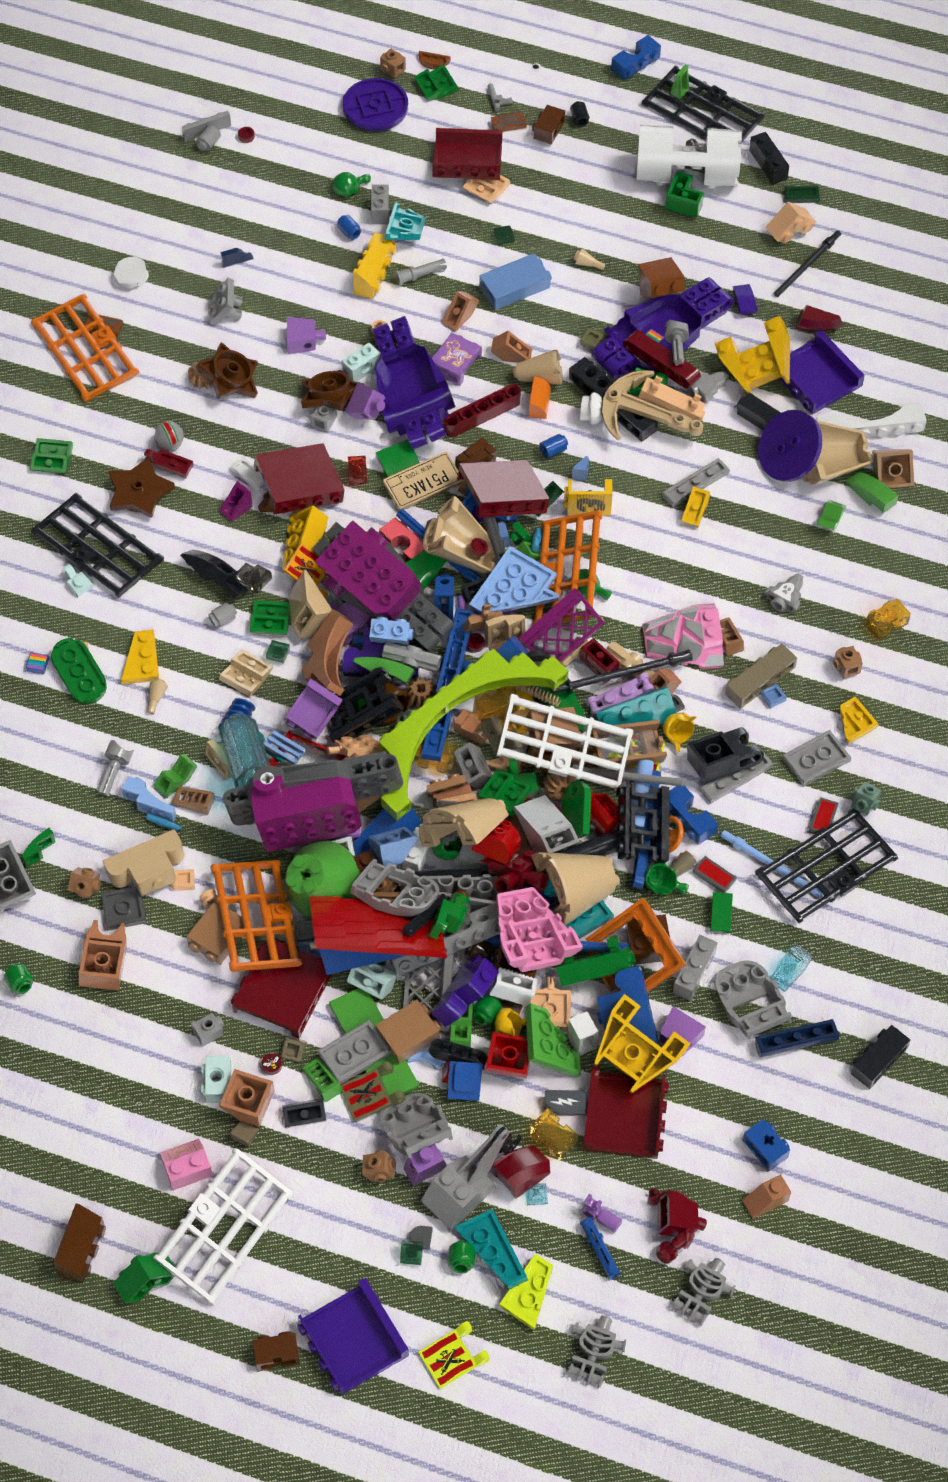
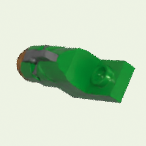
M459 890L451 895L449 901L443 899L436 911L429 934L430 937L437 939L438 935L444 933L445 930L456 933L463 925L469 924L470 899L466 892Z

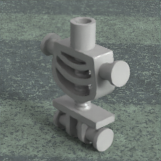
M714 1258L710 1267L703 1263H700L697 1267L692 1263V1259L684 1265L683 1269H687L691 1273L689 1287L695 1296H691L681 1290L679 1297L675 1299L671 1307L672 1309L680 1310L683 1316L687 1312L690 1314L689 1319L691 1321L695 1319L700 1322V1326L704 1324L711 1312V1307L701 1302V1300L716 1301L720 1298L722 1292L729 1294V1297L732 1298L736 1285L732 1287L725 1284L727 1278L721 1275V1272L726 1264L719 1258ZM690 1305L695 1307L694 1310L689 1309Z
M600 1316L597 1327L588 1324L585 1329L576 1322L571 1334L575 1333L581 1336L579 1348L588 1359L586 1360L574 1355L567 1376L574 1375L580 1381L582 1377L588 1378L587 1383L599 1384L598 1387L601 1388L607 1367L595 1363L596 1360H608L612 1357L614 1349L623 1350L622 1352L625 1353L626 1339L624 1341L615 1340L616 1333L609 1331L612 1323L611 1318ZM574 1364L581 1366V1369L575 1367ZM586 1368L591 1370L590 1374L584 1372ZM595 1372L601 1373L602 1376L597 1375V1374H594V1373H595Z

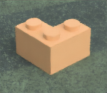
M787 202L768 223L766 229L777 241L786 244L797 231L806 235L817 221L805 208Z

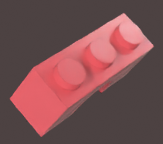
M396 517L379 528V533L394 548L397 546L408 547L403 551L405 563L425 550L419 536L414 532L412 533L407 525L402 521L400 522Z

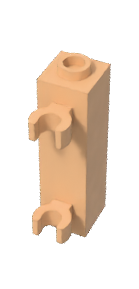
M658 376L654 380L646 378L637 398L668 411H675L691 417L692 420L702 421L705 415V411H703L705 403L700 402L702 396L697 394L693 398L661 384L662 378Z

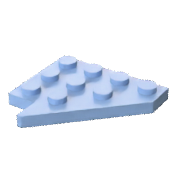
M509 546L469 603V607L482 614V606L491 604L490 611L507 612L559 601L560 595L548 589L557 577V573Z

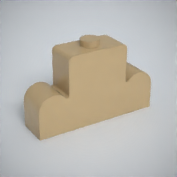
M175 829L106 858L102 862L113 886L122 888L132 880L140 895L144 896L177 881L172 864L180 863L184 859L185 854L181 840Z

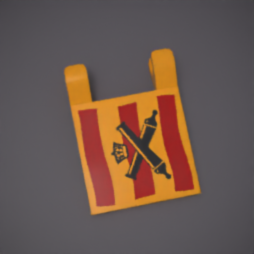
M303 543L299 544L284 569V572L296 581L302 572L307 570L316 586L319 585L325 574L315 562L319 556ZM318 587L323 597L326 598L328 592Z

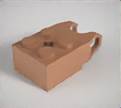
M93 920L92 926L86 933L79 969V986L120 990L127 949L125 923H121L114 934L104 935L98 929V920Z

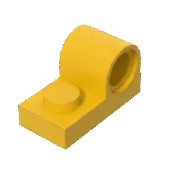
M693 486L681 522L699 527L711 492Z

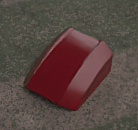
M806 305L799 312L795 329L808 332H817L819 330L825 332L838 329L843 324L839 315Z
M535 1145L518 1148L495 1159L490 1169L491 1173L509 1189L516 1199L551 1173L550 1160Z

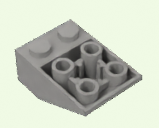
M546 795L513 807L535 853H557L579 843L572 824Z

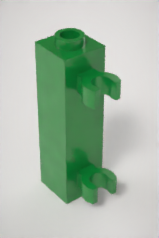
M616 935L607 939L610 951L574 960L573 956L565 957L564 962L559 964L556 969L561 986H566L632 968L636 962L633 951H630L629 946L619 947Z

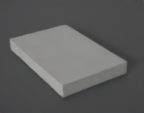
M831 730L782 755L783 761L803 787L849 763L852 759Z
M370 1020L317 1051L326 1067L340 1085L392 1054Z

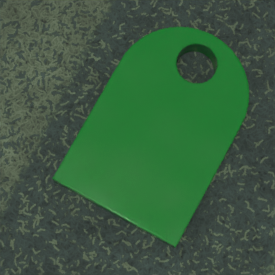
M574 781L569 784L564 792L561 813L572 824L579 839L589 835L591 790L586 783Z

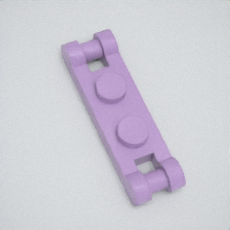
M642 673L631 681L600 695L587 698L585 702L587 707L591 709L590 714L592 718H597L595 711L654 691L653 684L649 682V675Z

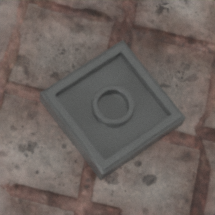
M136 887L101 893L107 931L118 929L121 923H125V927L147 923L143 899Z

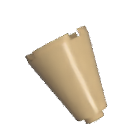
M551 350L517 363L516 367L513 368L514 378H517L518 381L533 383V378L536 376L543 378L549 384L561 385L563 373L559 362L561 360L559 351Z

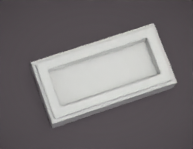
M242 456L230 467L234 474L256 490L264 484L261 473L255 472L254 464Z

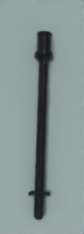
M690 649L678 653L670 652L666 658L572 682L568 678L555 691L550 688V692L556 694L567 691L568 694H572L575 688L665 665L676 667L678 664L692 661V652H690Z

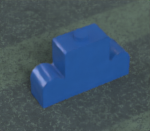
M636 966L619 971L615 976V984L621 991L597 998L600 1010L597 1013L599 1024H603L605 1032L612 1009L625 994L641 1006L629 1023L660 1046L642 968Z

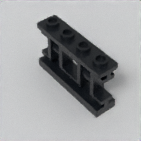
M383 667L375 668L369 674L358 678L349 686L343 687L344 691L341 696L335 693L336 696L342 699L340 706L345 704L346 710L341 712L340 708H338L333 715L337 725L329 729L331 733L329 736L332 742L334 740H341V737L357 738L403 711L402 704L397 701L398 697L393 693L387 695L384 685L392 681L389 671ZM376 685L377 691L372 693L370 688ZM365 697L368 707L356 713L353 704ZM380 698L382 703L376 706L375 701ZM349 717L351 722L345 725L344 719Z
M625 780L617 787L616 796L618 797L616 815L618 816L616 834H618V841L615 848L618 853L617 858L620 860L623 858L631 860L635 857V852L648 854V863L668 862L669 787L661 786L657 788V786H653L649 789V794L635 792V783ZM630 799L637 800L638 807L631 806L629 808ZM646 802H654V810L647 809ZM635 815L648 817V831L635 829ZM629 836L638 837V844H629ZM654 838V846L645 845L646 839L652 840Z

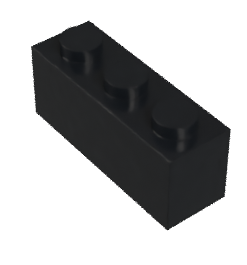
M766 131L751 136L749 151L770 182L774 185L788 180L790 165Z
M893 1025L887 1030L885 1028L882 1029L877 1036L878 1040L875 1043L870 1042L864 1050L865 1054L862 1057L857 1056L851 1064L853 1066L851 1075L869 1089L875 1085L909 1047L911 1039Z

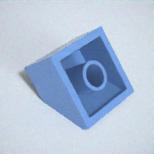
M406 827L368 836L370 850L373 851L379 864L387 866L388 863L395 865L403 863L418 840L417 835Z

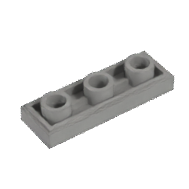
M228 111L219 112L216 115L182 126L184 141L187 142L198 138L208 125L215 126L218 130L230 127V113Z

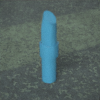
M542 528L535 529L531 548L534 552L539 550Z
M148 813L146 816V820L158 824L162 828L175 829L176 832L182 829L181 826L164 817L161 818L152 813Z

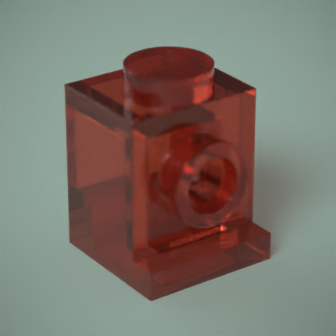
M366 455L348 456L349 485L367 484Z

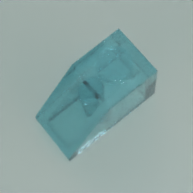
M800 945L791 947L770 978L772 981L775 980L782 991L786 992L803 974L814 956Z

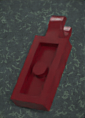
M146 449L144 456L153 463V467L183 478H187L194 465L192 460L160 449L159 453Z

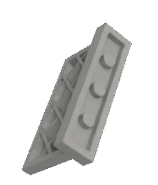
M454 953L448 955L447 958L436 960L442 961V966L436 972L430 967L435 962L433 961L422 966L417 972L412 970L406 973L403 1008L409 1005V1001L416 996L421 1001L420 1004H425L430 1010L429 1017L432 1016L431 1012L434 1008L427 1002L434 996L440 1001L456 977L457 960ZM428 968L433 974L424 981L419 975ZM437 977L441 984L434 990L429 983ZM418 978L422 984L413 990L410 987V983ZM427 987L431 993L423 999L418 993ZM438 1020L441 1028L440 1031H443L444 1034L451 1033V1024L445 1027Z

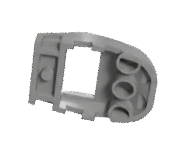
M373 859L351 885V894L376 910L398 916H414L424 912L434 903L439 894V886L426 876L419 877L415 875V870L409 868L406 871L397 869V865L391 863L384 866L377 863L376 859ZM385 878L406 886L392 904L390 900L385 898L381 900L375 897L373 893Z
M745 960L727 966L718 972L715 978V985L720 1001L730 1021L748 1039H752L753 1035L786 1021L787 1023L791 1022V1012L787 1013L786 1001L778 989L779 985L775 980L772 981L763 966L757 962ZM766 995L773 1002V1004L740 1018L733 1010Z
M422 1093L409 1094L405 1096L406 1100L404 1102L391 1105L380 1111L381 1123L394 1148L409 1159L412 1158L411 1154L419 1152L425 1147L439 1143L446 1138H449V1140L453 1139L451 1128L448 1127V1122L439 1104L435 1105L433 1099L428 1095Z

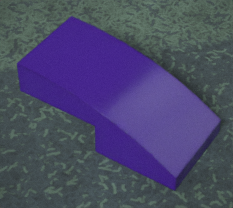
M750 284L733 286V294L737 300V308L740 314L758 313L756 300Z

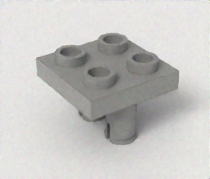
M227 278L209 297V323L215 326L225 316L239 321L242 317V311L233 308V305L237 308L241 306L242 297L234 294V280Z

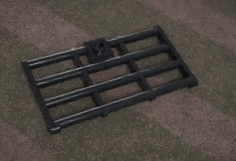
M676 65L641 103L643 106L652 108L670 118V121L679 123L705 139L707 137V128L714 127L716 129L732 130L718 122L723 116L746 129L742 133L741 143L765 116L764 113H759L737 101L736 98L728 96L727 91L716 85L710 86L707 82L701 81L690 74L689 82L698 87L694 92L688 90L684 94L688 97L684 103L665 93L661 89L664 85L672 88L674 81L670 79L680 71ZM702 90H705L707 92L703 97L698 95ZM657 95L677 106L678 109L673 113L651 100ZM694 100L713 110L717 115L712 119L692 108L689 104ZM725 101L727 102L723 108L719 107V104ZM731 106H734L756 119L750 124L728 112ZM686 111L708 125L701 129L679 115Z
M74 493L31 530L32 534H37L57 549L59 554L65 555L70 564L80 571L85 570L87 575L93 576L113 591L118 598L164 560V556L151 550L139 541L134 534L128 533L109 519L107 514L101 513L83 500L82 496L78 493ZM77 503L97 519L89 524L68 508ZM63 513L84 530L76 535L57 521L56 518ZM101 523H104L125 540L117 545L96 528ZM51 524L71 540L67 544L62 545L42 529ZM90 533L112 549V551L105 556L84 541L83 538ZM76 544L80 546L74 552L70 551ZM129 544H132L153 560L148 565H144L124 549ZM116 555H120L140 571L133 577L111 560ZM95 558L98 559L99 562L93 567L89 565ZM106 565L127 582L120 588L98 571Z
M852 808L848 811V814L828 827L819 829L817 834L795 848L788 849L787 853L765 867L755 870V874L800 924L804 918L825 904L834 902L835 898L839 895L842 898L857 888L859 882L866 881L867 877L891 861L895 862L898 860V856L864 819L860 812ZM853 819H856L862 826L839 842H836L830 835ZM866 833L874 839L872 843L850 857L842 849ZM823 838L830 844L831 847L806 863L798 856V854ZM881 847L887 854L882 859L863 871L855 864L861 858ZM837 852L844 861L817 878L810 869ZM791 859L799 866L775 883H772L766 876ZM850 867L856 875L851 877L844 869ZM805 873L811 882L785 898L779 889ZM828 881L834 890L830 892L823 885L824 882ZM815 888H818L824 896L798 913L791 904Z

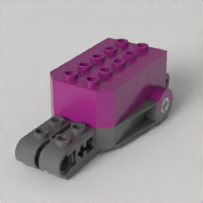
M353 520L346 528L335 522L325 533L332 543L322 537L312 547L311 550L319 556L315 561L316 564L327 575L321 583L343 603L347 602L370 615L372 619L385 617L389 621H395L396 619L406 620L410 623L411 629H413V639L428 652H431L441 641L432 629L445 637L455 626L452 620L424 597L423 585L414 572L408 567L390 542L372 527L366 532ZM418 615L426 624L422 623L416 616Z
M386 751L342 761L330 760L277 768L274 766H263L254 773L253 779H248L249 785L227 790L222 800L234 825L256 824L268 853L355 833L362 826L357 799H367L371 796L388 794L399 790L403 785V777L397 758L392 754H386Z

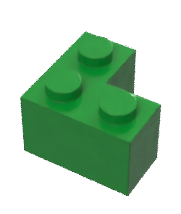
M676 172L666 195L665 209L695 218L698 217L703 206L704 192L692 189L693 175Z
M154 1252L145 1256L137 1255L131 1259V1264L119 1273V1277L113 1284L125 1304L141 1301L152 1288L167 1286L175 1277L153 1259L155 1254L159 1253ZM167 1256L165 1260L175 1267L169 1256Z

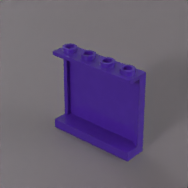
M819 330L815 333L814 340L790 353L789 383L787 384L783 377L779 379L782 385L786 386L792 395L802 403L803 407L813 415L862 387L865 375L822 330Z
M366 1278L358 1281V1287L304 1318H302L301 1314L298 1316L299 1324H297L299 1332L302 1336H307L310 1341L307 1343L312 1354L317 1353L320 1358L318 1361L320 1368L324 1373L328 1372L331 1377L328 1379L334 1391L338 1390L341 1395L409 1357L408 1347Z

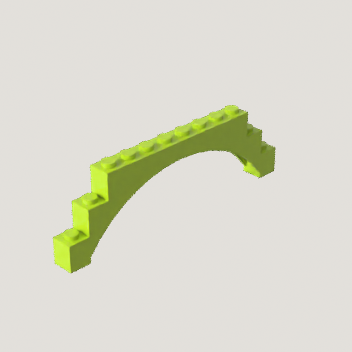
M494 648L489 652H484L476 663L468 665L465 672L461 675H456L449 685L441 687L432 699L428 698L422 707L418 710H413L405 721L398 722L394 730L389 734L385 733L379 739V750L381 752L386 751V754H392L397 758L403 777V785L399 790L381 795V806L396 821L411 810V800L408 798V781L413 760L425 736L450 710L474 696L504 687L542 686L550 687L555 691L568 680L569 671L554 656L548 660L544 659L538 667L524 652L519 656L515 655L509 663Z

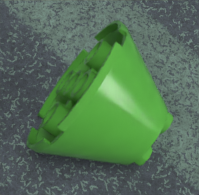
M332 841L312 842L302 847L293 856L287 867L285 889L288 899L299 913L312 918L310 897L341 896V899H355L356 896L351 894V885L359 877L360 871L357 868L354 856L344 846Z

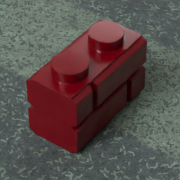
M594 638L580 648V660L596 675L619 670L620 662Z

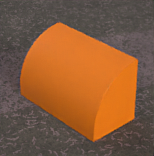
M536 376L533 378L529 417L547 419L551 386L546 380Z

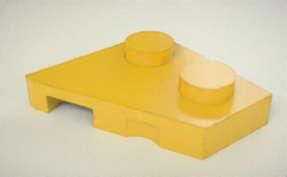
M856 697L840 705L839 710L848 745L878 728V722Z

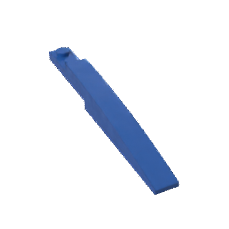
M456 609L453 619L455 626L450 632L436 694L441 687L449 685L456 675L462 674L471 632H464L462 626L467 617L474 614V611ZM454 708L445 714L426 735L421 759L441 762Z

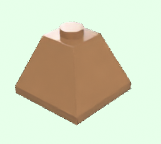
M883 449L872 451L873 471L877 480L889 488L914 486L913 450Z

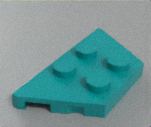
M395 202L384 239L420 240L426 217L415 213L409 208L405 211L399 208V203Z

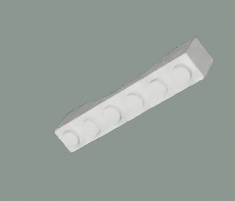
M922 403L904 405L894 414L872 421L852 420L835 413L817 415L816 417L818 421L863 431L866 438L894 434L900 435L911 432L918 433L924 431L926 425V416Z

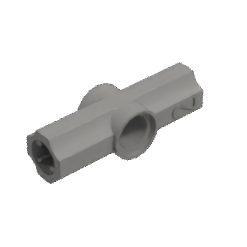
M386 642L382 654L383 659L399 662L412 669L422 668L432 672H438L442 658L440 655L425 652L415 646L407 645L405 647L391 642Z

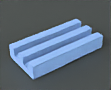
M275 730L267 738V741L263 743V748L292 765H296L306 752L305 748ZM271 743L281 748V750L295 756V758H292L291 756L272 746Z

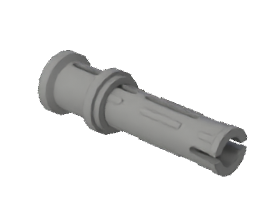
M442 258L415 268L409 266L408 269L403 271L396 270L394 272L395 280L399 286L403 285L404 282H414L418 277L447 269V265H444L446 261Z

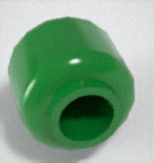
M23 964L9 966L3 978L10 991L15 994L28 992L34 981L28 968Z
M484 995L473 1006V1018L481 1025L493 1024L496 1015L502 1009L501 1001L497 997Z
M464 1240L451 1244L448 1249V1266L459 1274L470 1271L475 1265L474 1246Z

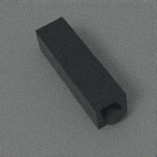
M750 392L745 397H741L737 403V414L763 431L767 424L776 415L781 413Z

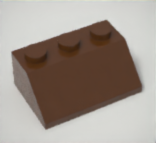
M75 1203L53 1263L59 1277L83 1283L85 1277L90 1275L92 1268L90 1263L92 1258L97 1256L99 1245L97 1244L99 1239L104 1237L106 1226L101 1216Z

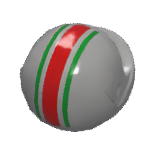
M163 421L155 429L154 440L159 449L167 452L179 449L184 439L183 430L173 421Z

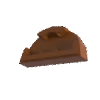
M419 51L420 63L429 69H436L443 64L447 66L451 61V56Z

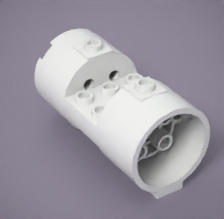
M640 124L636 180L656 182V185L666 186V183H670L671 167L675 165V168L692 166V169H702L704 167L703 184L707 185V188L716 189L717 186L721 185L738 186L736 177H739L741 146L738 143L742 141L741 130L707 128L706 147L673 145L674 126Z

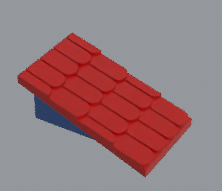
M341 896L310 897L315 945L320 951L327 975L407 955L447 958L443 933H440L437 939L429 936L434 917L415 934L408 937L403 935V927L417 915L398 916L374 909L360 899H341Z

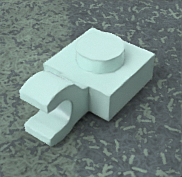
M70 564L63 567L66 571L64 574L69 579L67 585L77 597L93 588V584L83 572L76 574Z

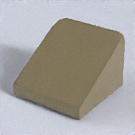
M289 1036L286 1037L281 1058L300 1063L307 1041Z
M240 1121L231 1131L230 1137L232 1140L249 1148L259 1129Z

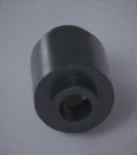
M581 101L574 102L570 106L573 121L579 127L586 126L590 118L586 104Z

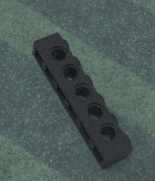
M586 357L569 368V380L588 396L595 392L603 400L606 391L614 383L605 372L597 368L595 363L589 361ZM618 409L617 421L641 442L657 431L658 421L624 409Z

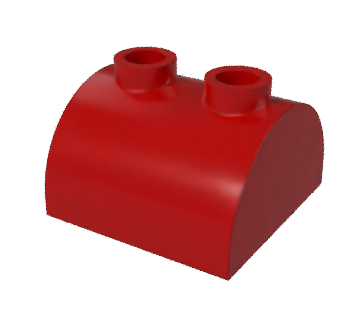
M591 793L590 824L593 822L597 826L595 832L600 836L615 830L618 823L616 803L607 794Z
M503 820L480 843L472 845L471 850L507 865L520 850L521 837L511 822Z
M493 1032L486 1072L527 1079L530 1066L527 1038Z

